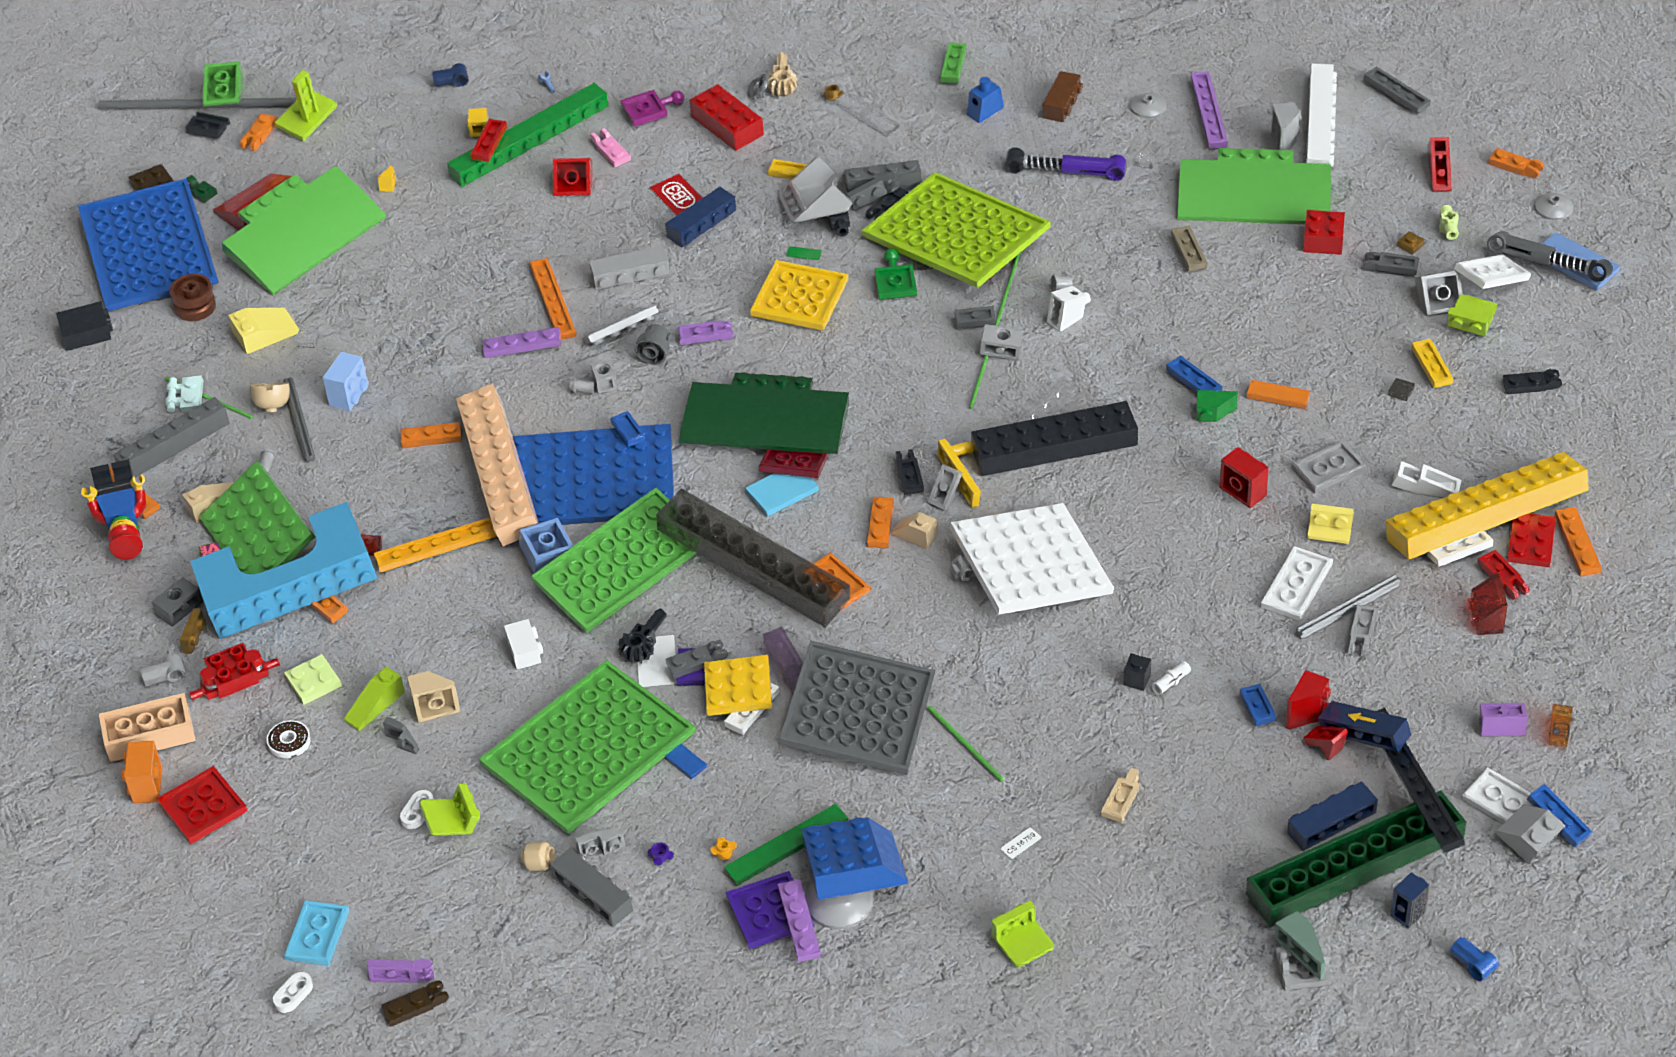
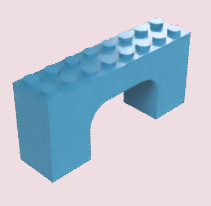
M348 502L308 516L317 539L313 550L304 557L259 574H245L241 572L230 546L190 561L205 606L219 639L308 606L312 602H318L377 579Z

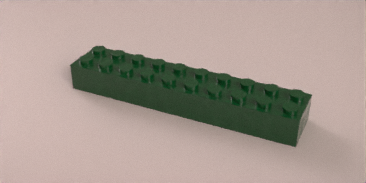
M1441 790L1436 792L1464 838L1467 821ZM1413 802L1247 877L1246 895L1271 927L1276 925V922L1296 911L1302 913L1441 848Z

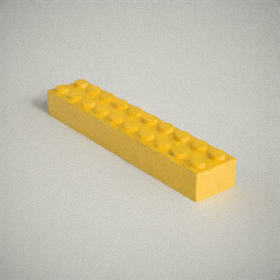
M1565 452L1557 453L1549 458L1523 466L1510 473L1486 480L1476 486L1468 487L1460 492L1450 494L1447 497L1432 501L1421 507L1413 508L1408 512L1385 520L1387 541L1408 559L1415 558L1431 550L1588 491V469Z

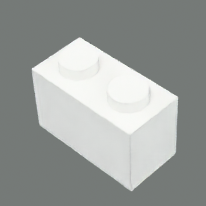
M529 619L504 625L506 639L516 669L541 663L542 645L540 641L536 642L538 638L535 626L531 627Z

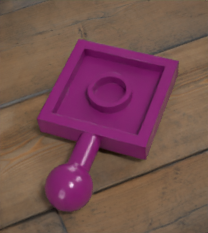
M651 90L622 99L620 102L621 107L633 126H637L668 116L664 105L670 103L679 105L683 103L685 97L683 92L675 90L670 96L659 99L656 92Z

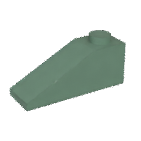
M1296 911L1276 922L1275 939L1318 979H1324L1325 960L1311 921Z

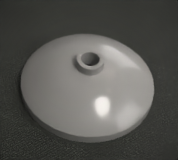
M812 882L805 895L811 918L819 925L830 929H846L861 923L869 915L873 907L872 890L818 900Z

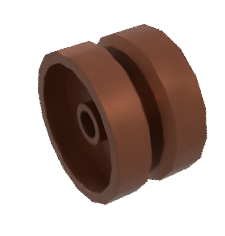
M197 273L186 274L176 279L170 286V295L175 313L182 320L199 321L210 316L216 309V299L213 294L212 284L206 276Z

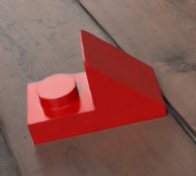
M1317 726L1304 736L1303 739L1306 745L1321 747L1326 759L1330 760L1343 749L1348 731L1346 728Z

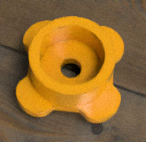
M719 837L716 845L711 847V853L720 860H727L732 857L733 850L737 848V844L734 841L726 840L724 837Z

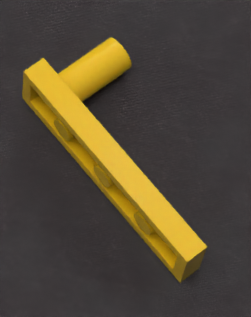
M946 439L939 440L937 448L938 458L942 464L963 472L957 487L971 508L979 506L981 491L958 458V456L974 451L972 442L967 441L950 446Z

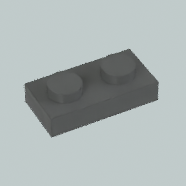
M994 306L955 310L958 329L985 326V324L996 325Z

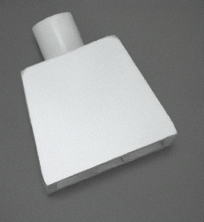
M1073 286L1051 292L1047 323L1061 332L1081 319L1085 304L1090 302L1089 294L1086 292L1082 293Z

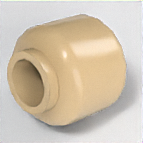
M529 842L521 852L520 858L522 864L529 871H544L550 868V863L556 859L554 848L548 842Z

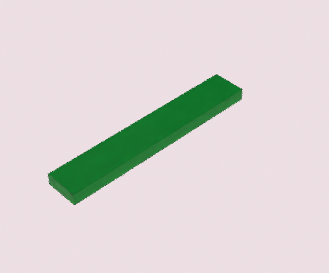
M834 804L724 866V872L738 886L803 849V828H808L812 825L830 824L834 821H848V817L837 804Z

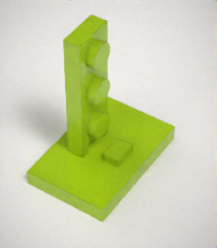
M302 70L291 81L297 100L275 122V126L304 142L337 108V103L314 91L309 72Z

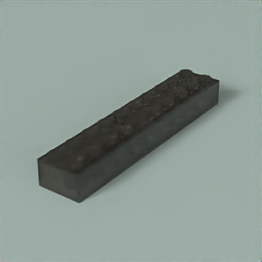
M682 488L656 514L658 531L825 628L850 600L849 584Z

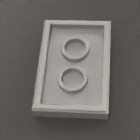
M1344 441L1292 463V469L1314 493L1366 471L1367 466Z

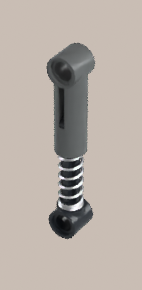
M1499 231L1493 234L1487 241L1488 249L1493 253L1501 252L1547 266H1551L1552 263L1555 266L1560 265L1561 268L1565 266L1567 269L1572 268L1574 271L1584 272L1595 282L1603 281L1613 272L1612 264L1606 259L1583 260V257L1580 259L1577 256H1570V254L1565 255L1564 252L1558 253L1555 247L1512 236L1506 231ZM1497 238L1501 239L1502 246L1497 243ZM1598 266L1603 269L1604 274L1598 272Z

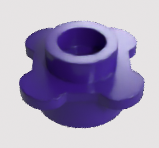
M663 842L655 843L647 851V855L652 857L654 864L658 866L674 857V853L669 851L668 845Z

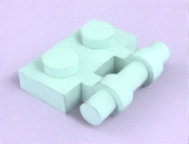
M201 375L183 377L182 384H177L176 378L172 377L169 379L166 389L168 397H166L165 401L167 411L172 413L175 411V407H180L181 412L184 413L202 404L203 378ZM181 393V397L176 398V394Z

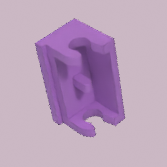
M1525 703L1480 704L1479 725H1481V736H1526L1528 715Z

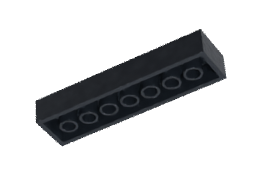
M1122 401L971 431V442L981 476H987L1137 446L1138 426L1128 402Z

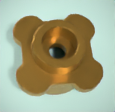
M836 84L827 86L823 93V96H826L829 101L837 100L839 96L843 95V91H840L839 86Z

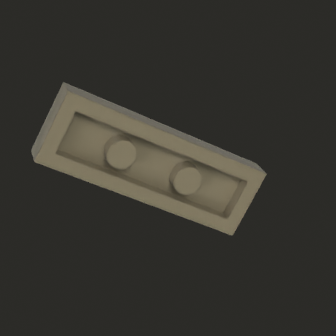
M1190 225L1171 229L1173 240L1188 271L1207 268V261Z

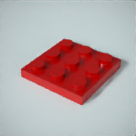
M214 766L156 798L158 805L190 845L248 811L245 803Z

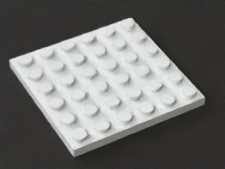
M1064 503L951 522L950 524L953 536L998 615L1113 594L1114 586Z

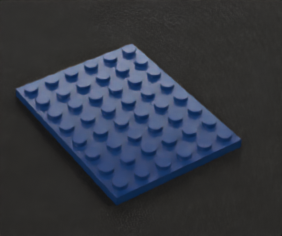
M187 178L78 205L104 304L108 311L170 296V286L172 283L186 274H202L209 278L211 284L219 283Z
M671 425L639 426L646 435V440L630 447L625 444L615 428L512 436L538 522L542 523L555 518L559 519L561 525L607 522L654 488H657L674 504Z

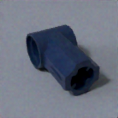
M462 63L454 64L450 69L432 71L435 87L450 84L462 87L469 81L467 67Z

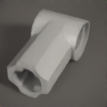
M176 654L167 656L162 663L141 668L145 686L166 680L177 683L186 677L181 656Z

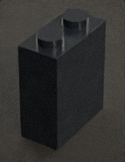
M101 301L56 313L66 351L112 340L110 332L113 331L111 320L107 321V319H110L108 309H103Z

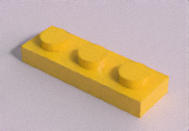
M1431 338L1412 342L1411 349L1433 388L1453 384V377Z

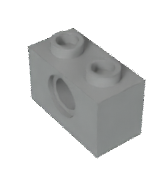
M985 324L980 354L1018 361L1023 330Z

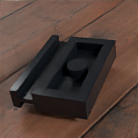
M197 111L196 116L192 117L185 126L186 133L219 139L227 129L226 126L230 125V120L227 117Z

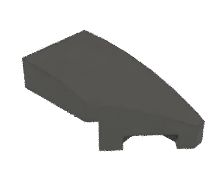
M387 716L383 721L386 736L398 740L400 749L417 754L419 747L406 726Z

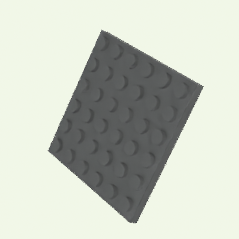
M810 640L779 744L907 775L935 676V670Z

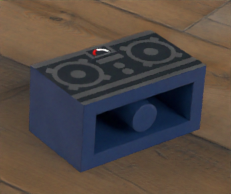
M1410 872L1393 890L1390 916L1409 929L1426 912L1429 884L1423 878Z

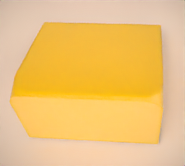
M389 166L378 177L380 192L394 191L396 176L393 166Z

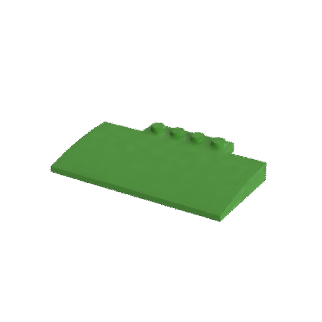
M1219 148L1218 160L1181 159L1177 220L1305 225L1307 210L1330 211L1331 164L1293 163L1294 150Z
M334 166L309 184H306L294 174L238 212L239 218L248 225L222 242V251L270 294L275 295L385 219L386 214L337 166Z

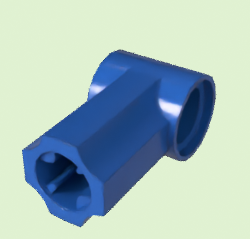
M1459 937L1450 948V953L1467 966L1470 975L1477 981H1483L1499 967L1497 958L1491 952H1482L1465 937Z

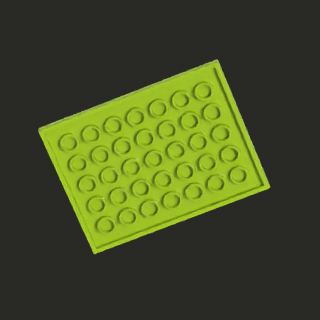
M934 172L862 230V236L887 248L895 249L898 253L979 288L1051 227L1049 220Z

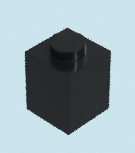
M1131 653L1124 667L1123 685L1144 691L1151 676V658Z

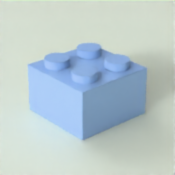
M341 352L326 372L323 381L329 406L350 411L358 403L362 393L367 390L368 380L362 357Z

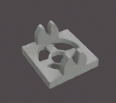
M1319 942L1325 960V973L1322 980L1316 976L1310 978L1309 975L1312 973L1310 970L1307 972L1299 971L1297 965L1301 964L1298 959L1294 965H1289L1287 959L1292 954L1284 947L1275 948L1285 991L1331 985L1329 954H1327V947L1322 946V942ZM1290 973H1296L1298 976H1301L1302 979L1294 977Z

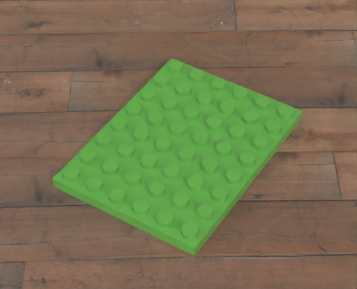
M606 660L479 758L481 766L569 835L656 765L665 755L696 732V727Z

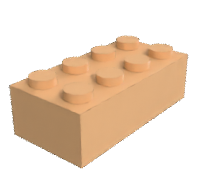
M185 693L99 714L104 746L110 762L123 759V754L127 751L128 742L154 740L157 750L196 741Z

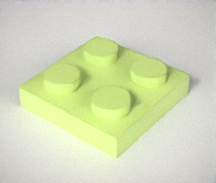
M322 654L284 672L286 680L303 705L342 687L340 679Z

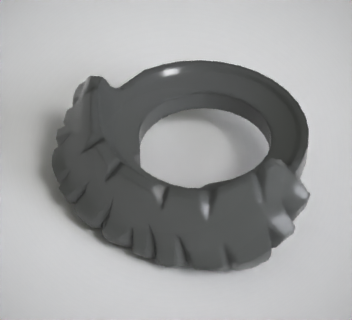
M762 74L751 81L748 93L752 99L764 98L763 91L769 83L768 75Z

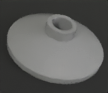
M1154 93L1139 94L1130 102L1131 111L1142 118L1158 117L1167 108L1165 99Z
M1547 193L1536 199L1535 210L1544 218L1560 220L1571 215L1573 203L1562 194Z

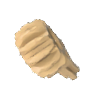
M780 52V54H777V65H773V71L768 75L769 83L767 85L768 91L772 95L778 94V97L793 94L797 87L796 74L792 73L790 65H787V54Z

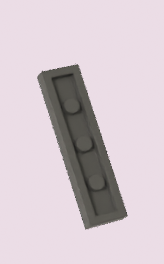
M1377 66L1364 74V81L1416 114L1430 106L1431 100Z

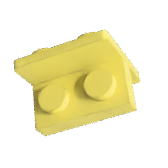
M1312 504L1308 539L1349 544L1354 509Z

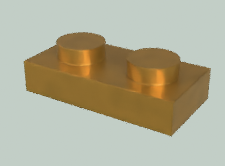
M193 608L179 639L184 654H192L194 647L199 643L201 632L205 630L206 619L203 617L201 609Z

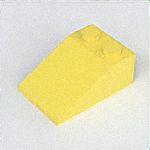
M244 308L228 315L232 332L246 354L300 333L299 328L285 308Z

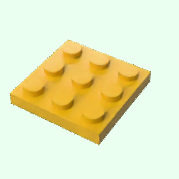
M768 655L704 662L708 716L772 708Z

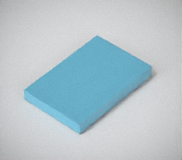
M774 473L746 487L745 491L768 517L819 491V487L811 477Z
M305 900L284 954L285 960L329 966L349 913L348 906Z

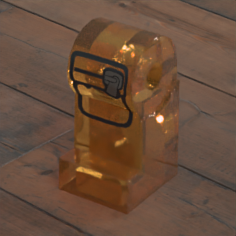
M1553 704L1549 727V745L1568 746L1573 706Z

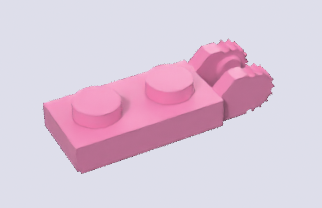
M605 128L600 130L604 140L600 141L596 133L590 134V138L598 151L614 167L631 160L628 152L609 135Z

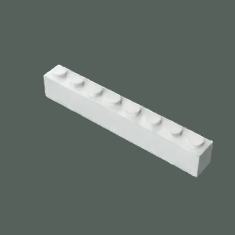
M1311 64L1307 163L1331 164V167H1333L1334 155L1330 154H1334V143L1331 142H1334L1335 131L1331 130H1335V119L1332 118H1335L1336 107L1332 106L1336 104V84L1333 83H1336L1337 72H1333L1334 64Z

